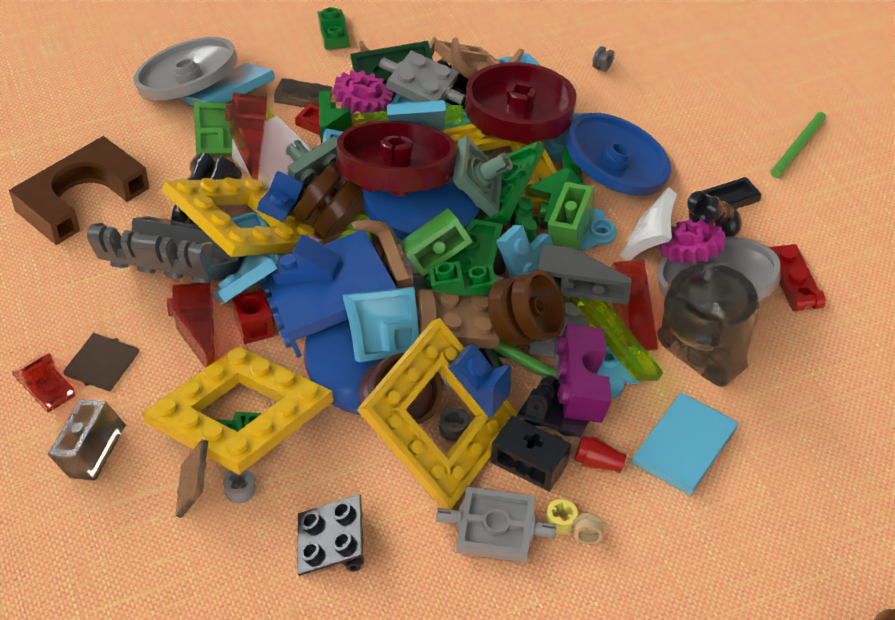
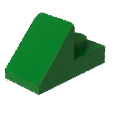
M319 91L321 144L323 143L325 129L344 132L353 127L351 109L336 108V102H330V91Z
M563 168L531 185L526 191L528 196L547 201H542L538 212V218L542 219L540 228L548 230V222L563 186L567 182L569 169Z

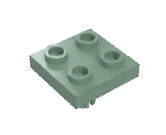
M334 136L310 152L302 145L300 140L294 141L296 147L290 143L286 148V154L294 160L293 163L288 165V175L304 184L303 191L317 174H322L331 161L336 164L337 139Z
M465 136L457 142L453 181L459 190H463L473 200L476 207L481 208L489 217L499 213L502 174L512 170L511 159L509 156L506 157V153H501L490 160L468 136Z

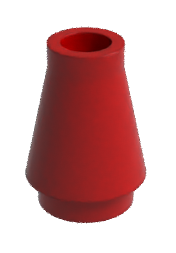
M583 435L574 461L581 463V467L621 473L627 454L616 450L593 435L591 437Z

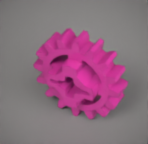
M350 70V74L342 72L341 77H336L332 95H335V102H342L341 108H350V113L353 114L358 111L363 117L365 114L375 117L376 112L383 115L384 111L387 110V105L391 103L393 92L386 88V84H383V78H375L373 73L368 76L362 70L358 73Z
M689 219L676 222V227L671 226V240L660 244L662 256L669 257L670 262L679 260L680 264H685L687 261H691L694 265L703 261L709 262L708 257L717 258L718 252H724L725 232L722 231L721 226H715L712 221L706 223L703 219H700L697 223H693Z

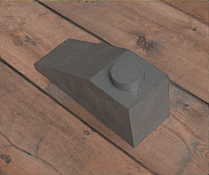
M542 245L537 269L546 271L554 278L562 295L629 304L632 278L574 248Z

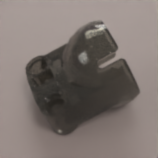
M692 265L681 270L667 286L662 326L658 329L657 336L660 343L686 365L713 384L724 387L748 367L747 354L759 314L758 295L750 280L742 273L728 266L713 265L710 278L704 280L706 274L705 265Z

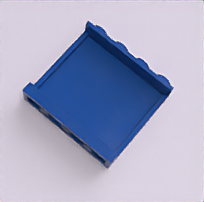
M357 231L323 245L339 255L342 260L334 280L276 284L272 276L273 272L265 276L266 281L260 283L286 348L293 346L297 358L302 355L296 340L348 320L343 294L397 289L365 231Z

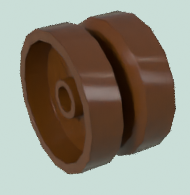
M332 161L321 175L317 174L301 194L303 196L302 199L291 211L303 221L309 219L316 209L321 211L314 220L312 228L323 237L327 235L362 191L360 185L349 180L339 190L336 189L334 186L342 178V175L338 171L337 165Z
M537 269L521 274L518 277L512 276L495 282L490 289L488 298L489 317L496 334L507 346L517 348L529 345L535 341L550 340L561 334L566 317L565 304L560 288L554 278L546 271Z
M404 353L382 359L365 371L360 380L358 390L360 405ZM438 372L435 373L406 409L417 424H422L431 418L441 404L443 387Z

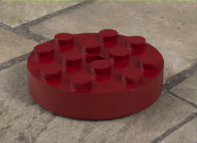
M522 62L499 63L487 66L471 76L466 87L465 112L470 122L480 129L482 134L530 145L537 141L556 139L570 127L574 119L577 95L575 88L569 80L549 68Z
M374 121L353 126L341 133L337 139L336 165L338 171L349 181L360 185L364 191L374 192L380 190L391 192L395 196H405L409 192L441 188L454 175L456 144L454 140L446 133L427 125L406 121Z

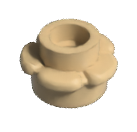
M584 513L576 517L572 523L575 539L585 545L599 543L607 529L606 523L601 522V518L594 513Z

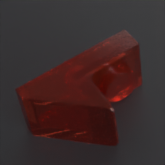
M49 352L40 354L11 371L16 380L47 413L76 396L74 388L55 369Z

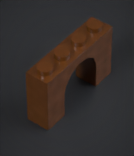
M102 136L9 189L15 212L52 243L58 245L80 231L75 209L60 198L66 190L79 184L97 183L108 187L128 202L148 190L149 182L146 167L105 136Z

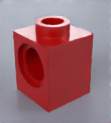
M262 290L232 298L234 318L244 345L274 337L272 314Z

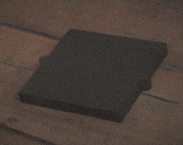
M93 333L63 371L64 376L81 381L84 386L92 385L110 392L138 355L139 348L119 342L118 338L111 339Z
M201 439L181 465L175 517L182 518L203 493L205 469L207 467V440Z

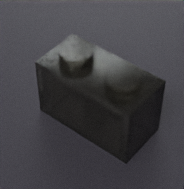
M79 399L50 449L48 456L69 478L96 481L126 424L107 401Z

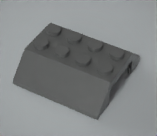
M143 216L133 218L132 231L126 230L122 233V236L117 228H107L104 223L91 224L87 230V239L97 258L110 261V266L127 268L129 265L137 266V271L144 273H155L156 270L165 271L164 276L183 278V275L191 276L192 281L197 283H211V279H225L226 275L234 274L238 271L245 257H230L196 224L157 217Z

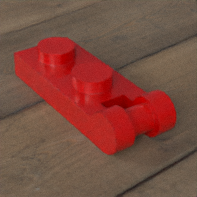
M797 244L769 247L780 260L781 280L779 284L792 311H803L805 307H812L813 309L824 308L826 304L824 292L818 289Z

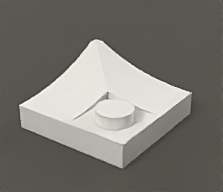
M667 188L644 213L619 256L630 262L635 256L646 249L671 240V215L675 199L678 195L676 192Z

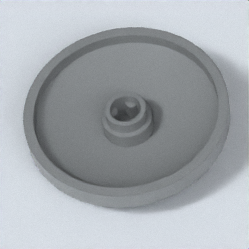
M221 37L192 39L173 45L149 58L138 68L133 80L138 93L146 99H176L199 92L220 81L235 67L238 56L233 43L228 39Z
M725 237L724 252H718L717 258L708 257L709 262L703 261L693 265L691 261H687L685 264H680L679 260L670 262L669 257H664L657 269L659 290L665 298L680 307L704 312L731 311L756 304L771 295L781 280L780 260L776 253L759 242L738 237Z

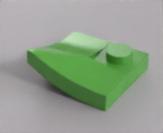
M194 102L196 155L208 153L212 157H232V139L251 130L249 107L226 103Z

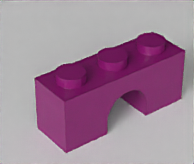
M566 324L562 336H557L554 347L555 355H559L556 377L561 379L558 402L563 404L564 418L602 423L612 403L609 377L596 375L606 354L604 329Z

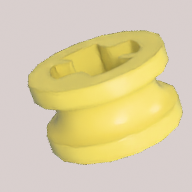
M566 499L552 501L547 508L546 523L557 524L556 534L565 535L572 532L573 520L578 517L577 507ZM561 513L563 517L568 518L566 521H562V518L556 516V514Z

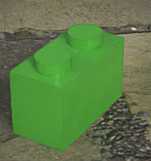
M565 182L548 222V233L555 246L580 250L595 212L593 186Z
M447 208L398 243L401 244L402 250L421 277H424L429 273L428 266L438 265L447 261L473 241L458 218Z

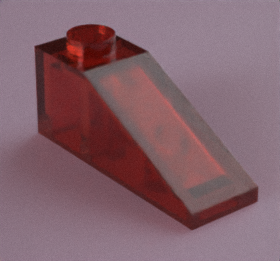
M233 93L232 104H226L225 121H230V134L251 178L258 180L267 116V96Z
M641 259L614 262L611 265L612 269L632 278L629 304L612 302L626 352L635 353L658 350L645 261Z
M210 283L172 285V298H167L168 316H174L176 329L206 368L215 362L214 311Z

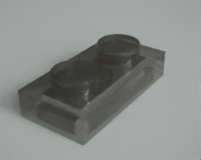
M282 78L274 93V102L299 107H306L310 103L319 107V91H330L331 99L332 86Z

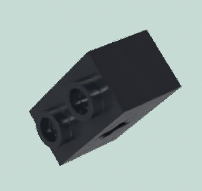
M512 415L492 442L490 463L550 492L569 463L571 443L558 435H552L536 427L529 421L521 420Z

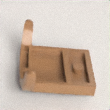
M453 38L452 42L436 40L434 51L442 57L441 60L449 63L453 70L459 72L467 79H470L473 74L487 66L500 63L482 47L459 44L458 38ZM519 48L508 62H519L524 54V50Z
M361 220L352 222L354 230L369 231L378 235L383 247L379 257L397 289L412 285V271L409 266H404L403 250L401 244L398 243L393 229L381 221Z
M418 290L416 292L419 336L431 321L440 318L463 347L474 344L477 348L497 349L500 341L489 317V295L461 296L433 290Z

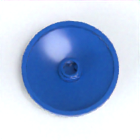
M587 113L574 119L566 133V148L577 166L589 177L612 190L635 196L652 195L660 191L670 177L671 163L662 146L646 131L625 119L604 113Z
M453 176L441 188L409 192L405 196H395L387 191L377 190L368 192L363 190L362 197L363 206L368 217L371 220L388 224L393 229L396 238L400 240L409 236L447 208L466 229L473 219L478 218L480 209L476 207L473 200L463 190H459L456 187Z
M345 320L306 336L304 363L311 381L332 390L333 402L331 404L346 412L361 415L357 411L360 406L358 398L360 380L369 367L382 359L365 362L355 361L349 320Z

